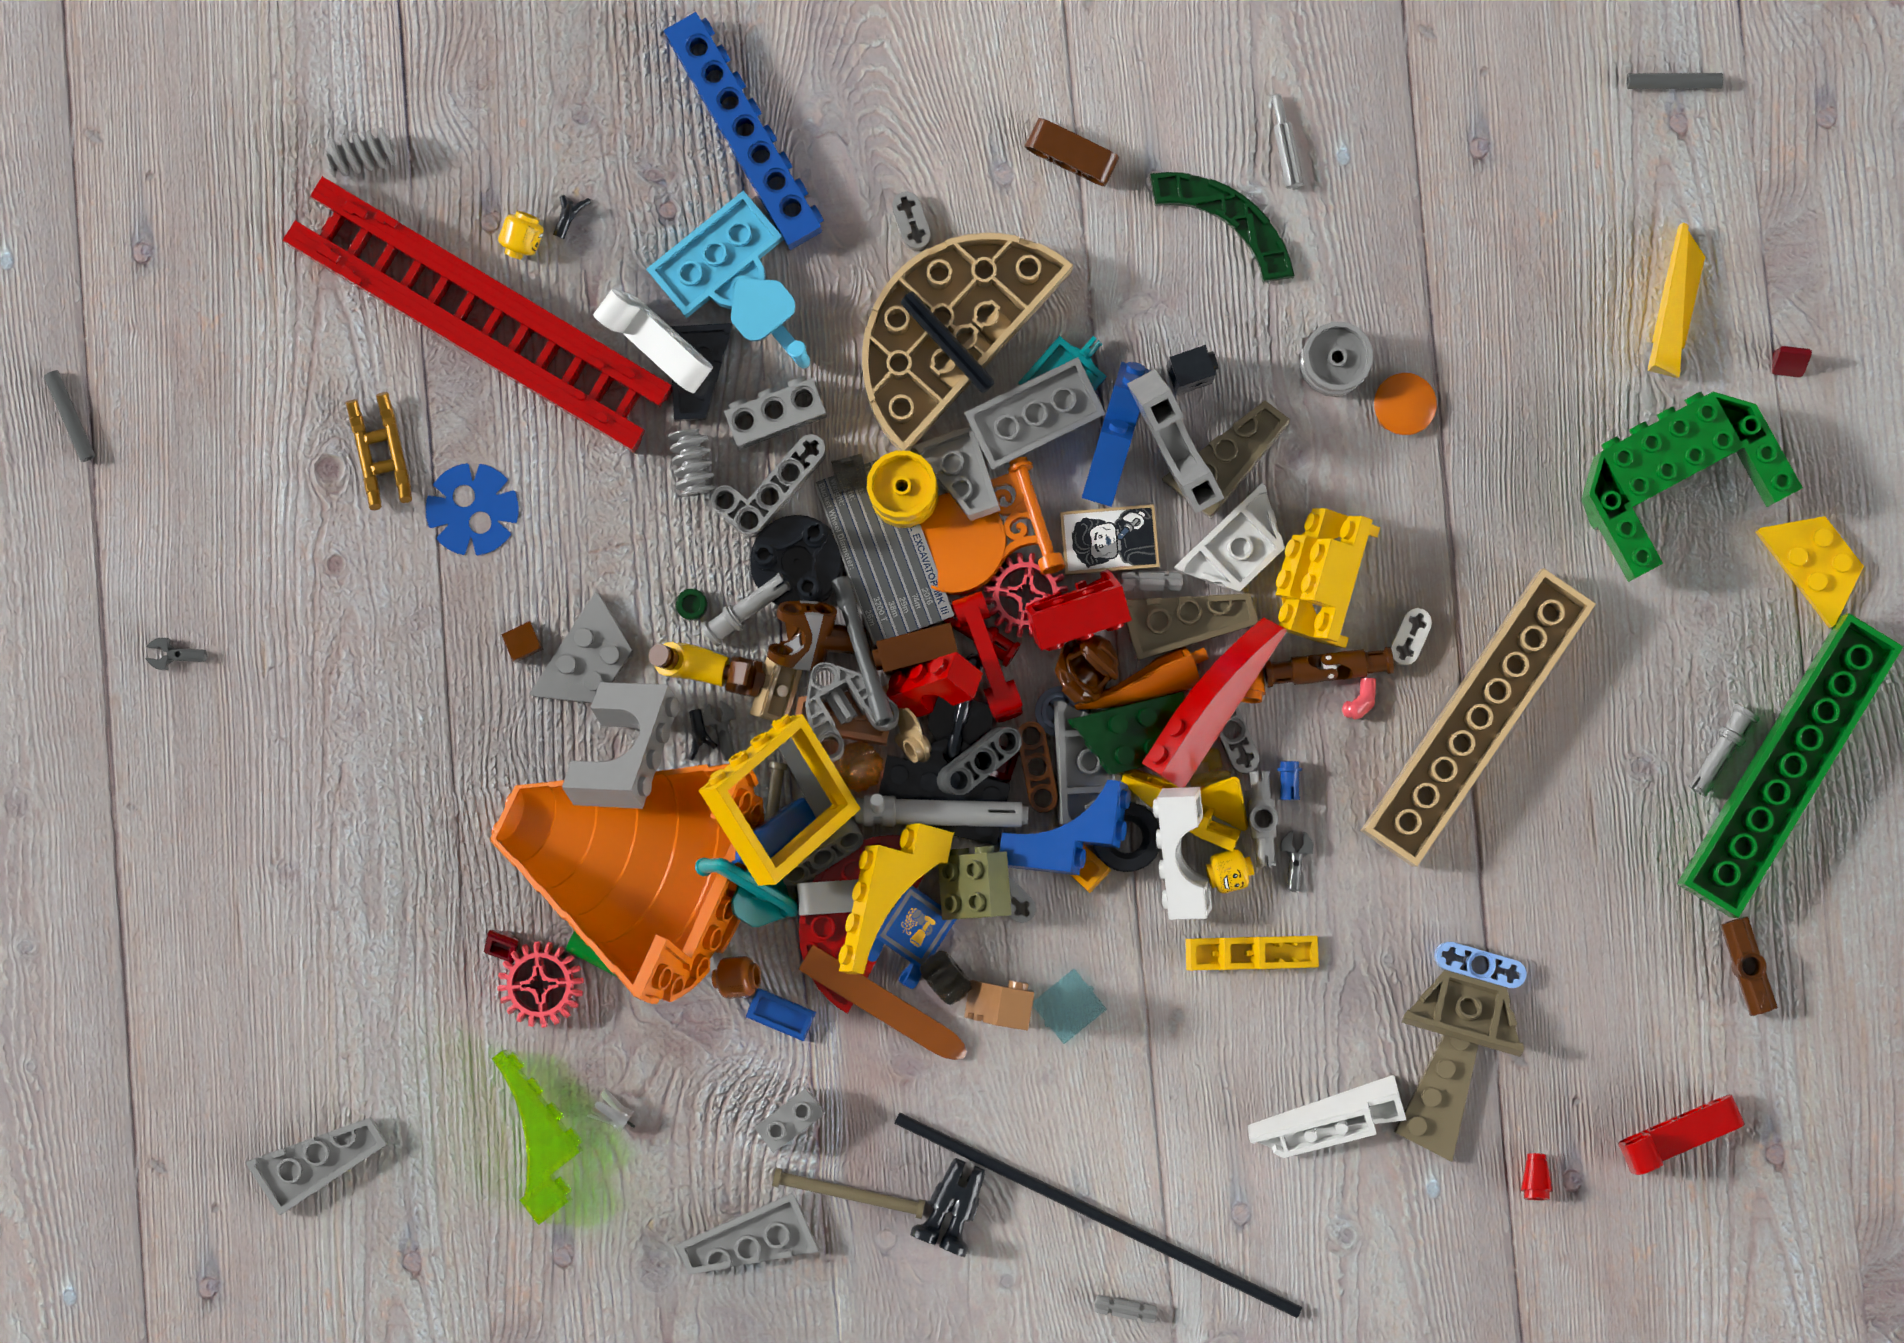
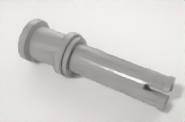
M779 572L775 577L735 606L726 605L722 608L723 612L709 622L704 621L701 623V627L709 640L715 646H719L722 644L721 640L734 630L740 631L743 629L744 621L786 591L791 590L788 581L776 587L784 581V575Z
M1738 704L1734 705V713L1726 726L1719 729L1718 735L1720 738L1689 785V788L1700 795L1702 794L1704 797H1707L1711 787L1736 748L1741 747V745L1743 746L1746 742L1744 737L1753 723H1758L1760 719L1756 714Z

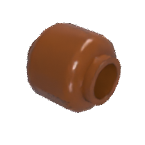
M747 956L725 957L719 961L717 969L712 971L713 987L715 989L718 988L721 996L727 999L750 997L761 984L760 968L757 963H754Z

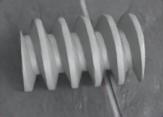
M379 128L377 138H374L370 130H367L365 140L363 141L358 133H354L353 143H350L345 135H342L340 145H337L333 138H329L327 157L333 178H336L337 168L343 176L348 175L349 166L352 167L355 173H360L362 163L368 171L373 170L374 161H376L380 168H385L386 158H388L392 166H396L391 139L382 128Z
M687 429L668 434L669 440L677 442L670 446L671 452L679 454L672 459V463L676 466H682L674 471L675 477L683 479L675 484L676 489L685 491L677 497L703 495L716 489L715 485L706 484V480L714 477V473L704 471V468L711 465L712 461L703 459L702 456L711 452L710 448L701 447V443L708 440L709 436L699 434L700 429Z

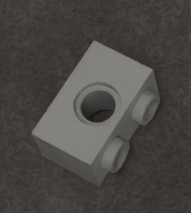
M806 1087L754 1128L774 1153L825 1115L826 1112L808 1087Z

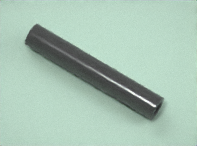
M1628 73L1626 86L1627 89H1721L1723 86V74Z
M55 370L45 374L43 377L80 461L86 462L93 459L95 453L59 371Z

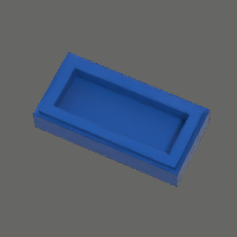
M758 988L746 1018L805 1041L816 1011Z

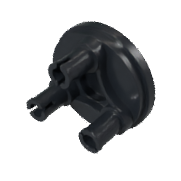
M790 515L773 521L757 536L750 554L751 575L757 588L763 586L779 572L784 575L785 579L776 587L785 581L789 582L791 590L786 591L772 601V603L778 606L780 603L787 601L824 602L834 593L831 582L843 576L844 562L832 530L823 522L809 516Z

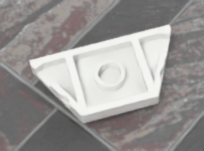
M1261 483L1174 568L1179 572L1239 593L1285 549L1282 536L1276 524L1274 511L1269 502L1266 486Z

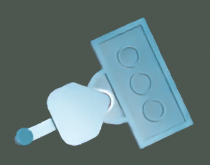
M744 190L646 269L686 319L712 299L719 306L732 309L731 321L744 338L756 342L772 334L800 368L805 369L810 366L811 360L806 352L805 344L802 341H796L782 325L794 314L796 307L794 298L781 282L766 280L765 268L760 261L763 256L784 239Z

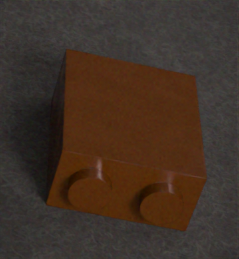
M951 623L876 641L878 649L872 650L877 671L883 670L885 676L893 675L897 671L934 660L940 656L958 652Z

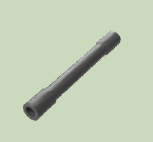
M848 576L838 577L831 582L838 607L842 611L867 690L868 702L876 726H884L893 722L894 717L887 695L883 691L857 609V601L850 578Z

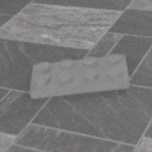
M1078 357L964 412L991 470L1106 414Z

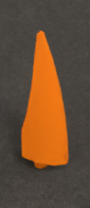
M1186 647L1156 658L1125 680L1104 690L1099 700L1087 704L1077 703L1074 705L1075 709H1100L1124 706L1190 689L1200 680L1196 664L1208 660V654L1205 648L1190 653Z

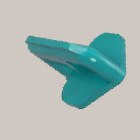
M704 857L700 858L695 864V870L700 876L718 873L738 885L731 901V909L736 918L751 927H761L785 917H794L799 913L798 903L789 897L783 880L775 885L758 886L747 867L746 870H743L724 858Z

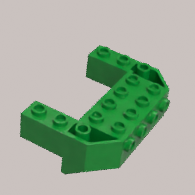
M1702 391L1684 400L1687 406L1677 411L1672 406L1657 414L1659 421L1650 426L1644 421L1629 430L1631 436L1620 441L1619 437L1616 436L1601 445L1603 451L1593 457L1581 501L1593 529L1599 528L1628 582L1663 564L1633 507L1721 459L1737 453L1766 507L1803 488L1757 404L1714 391L1704 396Z

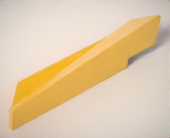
M1683 222L1678 226L1647 369L1650 372L1675 378L1680 376L1681 350L1686 345L1705 256L1690 234L1687 223Z

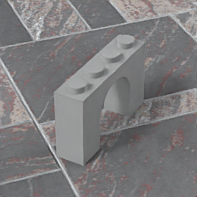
M1154 369L1127 383L1181 493L1195 513L1225 499L1212 472L1199 455L1181 419L1184 416L1170 388L1158 372Z
M600 682L591 705V710L601 726L637 728L640 730L639 736L633 747L617 759L606 762L571 761L562 788L573 805L643 809L646 797L651 793L655 771L661 763L664 745L670 738V728L673 719L679 712L678 699L673 694L669 685Z

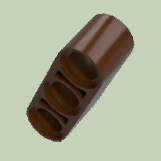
M1038 118L1024 146L1034 155L1104 187L1107 185L1119 160V156L1114 152L1042 118Z
M1026 722L1018 729L1021 737L1022 732L1027 728H1034L1040 734L1039 742L1034 745H1028L1022 739V745L1019 750L1028 801L1034 811L1047 813L1056 806L1057 790L1046 734L1039 723ZM1040 759L1045 763L1046 771L1043 775L1033 776L1029 772L1028 764L1031 760ZM1047 790L1051 794L1052 802L1048 807L1041 808L1035 804L1034 795L1037 791Z

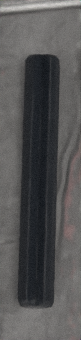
M911 291L902 298L901 305L979 391L981 393L987 392L994 385V379L914 292Z

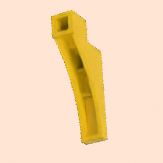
M921 823L907 824L900 837L901 851L881 845L866 846L859 859V868L861 869L859 880L852 892V899L854 900L852 913L849 914L845 924L847 936L845 945L842 946L839 952V972L864 974L869 952L888 913L900 897L920 877L936 865L948 863L954 832Z

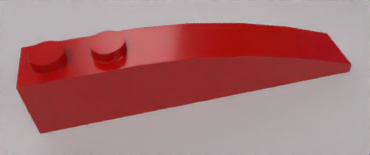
M1263 617L1243 634L1210 667L1189 692L1165 726L1142 764L1178 788L1186 787L1287 630Z

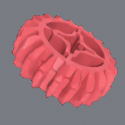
M1017 553L1018 563L1013 564L1008 556L1005 559L1007 568L999 567L998 573L1000 575L998 577L993 576L990 580L995 583L994 586L987 585L983 589L986 593H993V597L985 598L986 605L994 604L995 606L989 610L990 616H994L997 613L1000 615L994 624L998 627L1006 621L1008 624L1005 628V633L1007 634L1011 632L1013 626L1018 627L1017 637L1019 638L1023 635V628H1028L1030 638L1033 637L1029 620L1027 621L1026 609L1025 611L1022 610V597L1017 596L1018 590L1022 592L1023 587H1026V581L1029 580L1030 594L1035 595V598L1033 600L1029 598V603H1026V606L1051 595L1035 588L1033 584L1034 572L1039 573L1047 580L1052 594L1058 591L1061 593L1068 591V586L1057 585L1058 582L1064 579L1063 574H1058L1055 577L1052 574H1041L1039 565L1034 563L1035 553L1029 554L1028 562H1023L1022 553ZM1025 570L1024 579L1020 585L1016 587L1001 586L1009 575L1016 571ZM999 596L1007 597L1017 603L1019 610L1017 619L1010 616L1004 610Z
M540 941L534 942V952H531L527 944L522 945L524 956H521L517 951H513L511 956L516 961L515 964L510 961L503 962V966L510 970L509 974L501 972L498 975L500 979L507 980V985L497 986L498 991H508V996L500 999L501 1003L509 1001L513 1003L507 1009V1013L512 1014L518 1009L520 1011L516 1019L518 1022H522L526 1015H528V1026L530 1027L536 1024L537 1018H540L542 1028L547 1027L549 1016L555 1025L559 1024L560 1018L557 1013L560 1012L565 1018L570 1017L571 1014L566 1006L569 1005L573 1008L579 1006L577 1001L571 999L572 996H583V991L574 989V985L584 983V978L574 979L573 973L581 970V966L578 965L570 968L568 964L575 957L569 955L565 959L561 958L565 952L564 947H559L555 954L552 953L554 947L552 942L546 944L545 951H542ZM544 958L555 962L562 969L565 977L554 978L547 973L546 965H544ZM534 959L532 976L526 981L516 982L518 972L522 966ZM541 975L543 981L556 982L555 985H548V988H543L545 990L544 993H540V989L534 988V986H525L526 984L538 981L537 976ZM566 987L562 1000L555 1007L548 1010L547 1002H549L550 992L554 988ZM517 991H529L532 993L536 1004H538V1011L526 1006L519 998Z

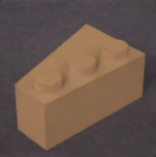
M970 980L964 1017L976 1021L982 1020L984 1023L1028 1031L1034 991L1029 990V984L1025 982L1009 980L1008 986Z

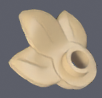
M898 708L900 733L895 737L896 743L913 763L929 760L931 745L926 736L922 735V730L916 716L908 708Z

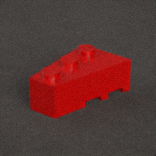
M1109 569L1101 571V578L1087 584L1085 580L1075 583L1076 590L1061 595V592L1058 591L1025 606L1034 640L1041 650H1056L1063 647L1065 642L1074 639L1077 641L1087 640L1093 637L1096 632L1105 629L1107 631L1117 630L1123 627L1124 623L1132 621L1123 587Z

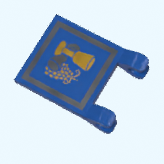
M911 886L888 913L874 940L868 960L871 962L876 961L885 944L911 963L899 976V982L910 989H914L920 981L923 970L957 919L942 920L941 905L914 886Z

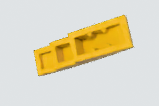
M1137 769L1126 771L1121 780L1151 808H1153V801L1157 799L1162 788H1178L1164 778ZM1202 805L1203 819L1197 828L1189 832L1205 841L1233 852L1241 830L1212 821L1215 809Z
M1318 936L1185 939L1186 970L1319 967Z

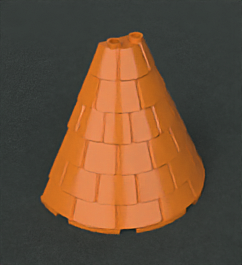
M708 764L655 771L651 793L646 797L643 809L573 805L562 788L564 780L515 785L512 793L506 798L505 808L499 820L492 828L490 841L514 867H517L532 887L542 894L557 914L569 923L607 968L618 976L631 994L641 1001L658 1004L659 1000L663 999L672 1002L691 991L710 972V959L715 952L723 954L741 921L734 916L731 909V901L738 885L718 873L700 876L695 870V864L700 858H724L731 863L735 860L736 849L698 791L709 782L708 780L711 778L710 775L724 769L729 764L710 767ZM753 770L728 790L752 830L764 822L763 798L755 795L754 787L759 782ZM739 862L735 863L736 866L746 870V865Z

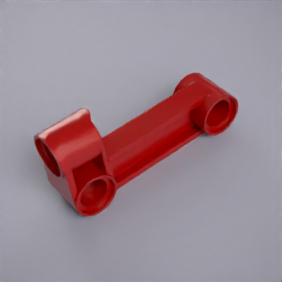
M982 591L952 601L960 627L968 626L990 684V688L983 691L992 716L995 717L997 723L1023 714L1021 707L1023 704L1014 679L1006 682L984 620L991 616Z

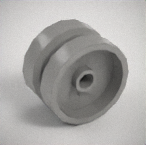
M1330 322L1320 326L1310 335L1300 354V369L1304 380L1313 390L1325 396H1342L1352 392L1364 381L1373 364V349L1369 338L1360 328L1348 322ZM1333 354L1339 355V360L1342 362H1334L1332 360Z

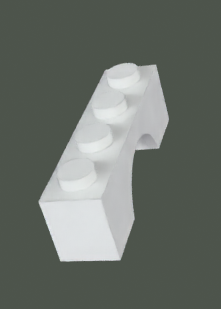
M1200 787L1162 788L1157 799L1153 801V814L1155 818H1159L1160 829L1156 831V844L1158 849L1162 848L1163 860L1159 862L1160 878L1165 879L1166 890L1162 892L1163 908L1168 909L1169 920L1207 919L1212 909L1209 878L1194 872L1185 862L1181 852L1182 837L1190 830L1197 828L1203 819Z

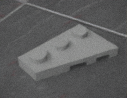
M970 426L914 445L917 453L931 465L935 476L971 521L1001 511L981 447Z

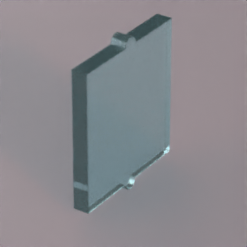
M1072 969L1033 1001V1007L1045 1020V1027H1050L1063 1044L1107 1010L1093 993V986H1088L1075 969Z

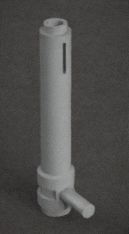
M880 794L864 795V798H856V802L861 808L855 815L856 824H863L864 827L883 824V827L894 828L896 824L907 825L916 823L938 826L1022 828V824L1028 825V805H1022V802L896 799L895 796L882 797Z

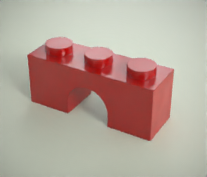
M954 652L895 672L889 680V688L886 695L898 708H908L917 718L932 713L938 696L952 706L974 699L983 673L958 652Z

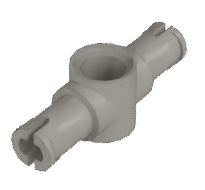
M1259 771L1249 772L1252 800L1249 801L1250 812L1247 821L1251 828V838L1255 839L1256 867H1265V856L1267 866H1277L1275 862L1274 837H1277L1276 825L1278 824V814L1275 810L1274 799H1271L1270 771L1260 772L1261 782L1259 781ZM1259 810H1265L1271 816V823L1266 828H1261L1255 823V814Z

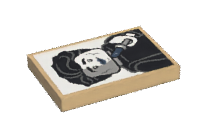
M1154 504L1060 512L1063 557L1066 565L1064 568L1065 576L1100 573L1106 569L1114 572L1160 567Z

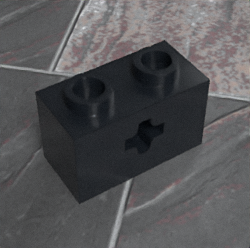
M1206 345L1169 357L1166 369L1175 395L1178 396L1212 384L1219 366L1214 352H1208Z

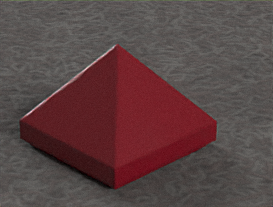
M489 930L484 953L514 963L515 960L512 958L511 953L513 951L517 952L519 940L509 931Z

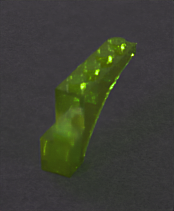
M503 1050L493 1057L492 1060L504 1076L515 1098L526 1140L525 1194L519 1201L536 1223L540 1225L572 1200L569 1195L572 1189L561 1176L556 1178L553 1173L583 1151L580 1146L583 1141L572 1127L567 1129L560 1119L563 1118V1114L553 1102L548 1104L541 1096L544 1090L533 1076L528 1079L521 1069L525 1065L514 1051L509 1054L507 1050Z

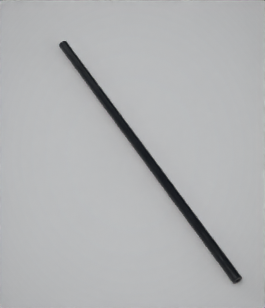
M899 1112L894 1124L1280 1311L1295 1318H1298L1301 1313L1302 1306Z

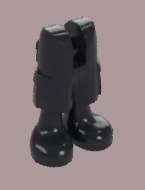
M955 1158L950 1164L943 1180L937 1184L931 1196L929 1204L934 1209L930 1217L923 1224L913 1226L910 1235L929 1244L936 1245L946 1214L950 1212L953 1216L939 1247L958 1256L965 1257L968 1252V1246L962 1239V1231L965 1221L974 1220L979 1206L980 1198L978 1197L984 1180L985 1169L974 1166L966 1180V1187H961L957 1183L959 1179H962L963 1168L966 1162Z

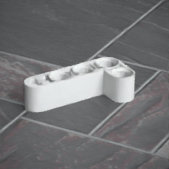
M611 289L593 314L605 327L623 333L677 384L691 393L696 392L713 369V366L645 303L632 294Z

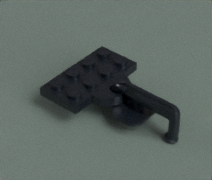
M970 654L966 657V660L977 669H982L983 665L978 654ZM937 697L933 711L929 714L927 724L936 740L930 744L929 760L913 763L910 759L888 754L878 794L882 797L895 796L896 799L1007 802L1011 783L986 777L964 795L946 794L937 785V776L941 769L991 730L993 716L989 706L973 699L952 706L943 698ZM976 755L974 763L980 769L981 763L978 755ZM954 772L950 778V784L954 789L960 784V776L957 772ZM928 825L954 832L953 836L996 846L1001 828Z

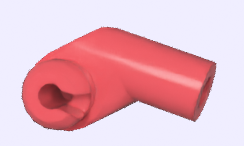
M1375 678L1360 679V695L1352 702L1346 701L1343 704L1342 712L1345 717L1353 718L1354 720L1361 719L1374 707L1376 695Z

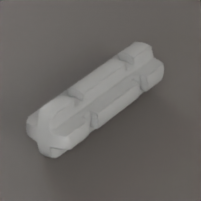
M1122 572L1121 585L1123 590L1134 591V587H1139V591H1164V588H1169V591H1180L1183 586V576L1180 572H1169V575H1165V572H1139V575H1135V572Z
M1098 1295L1095 1300L1094 1310L1096 1313L1105 1315L1112 1313V1316L1132 1320L1140 1318L1142 1322L1154 1323L1156 1320L1157 1307L1155 1305L1144 1303V1306H1142L1139 1302L1118 1298L1110 1300V1297Z

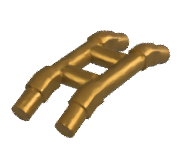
M388 392L376 395L384 429L367 432L358 400L353 399L345 402L356 442L370 510H378L382 507L376 475L394 471L400 502L408 503L412 501L409 474L405 464L395 413ZM388 441L391 459L373 463L369 445Z

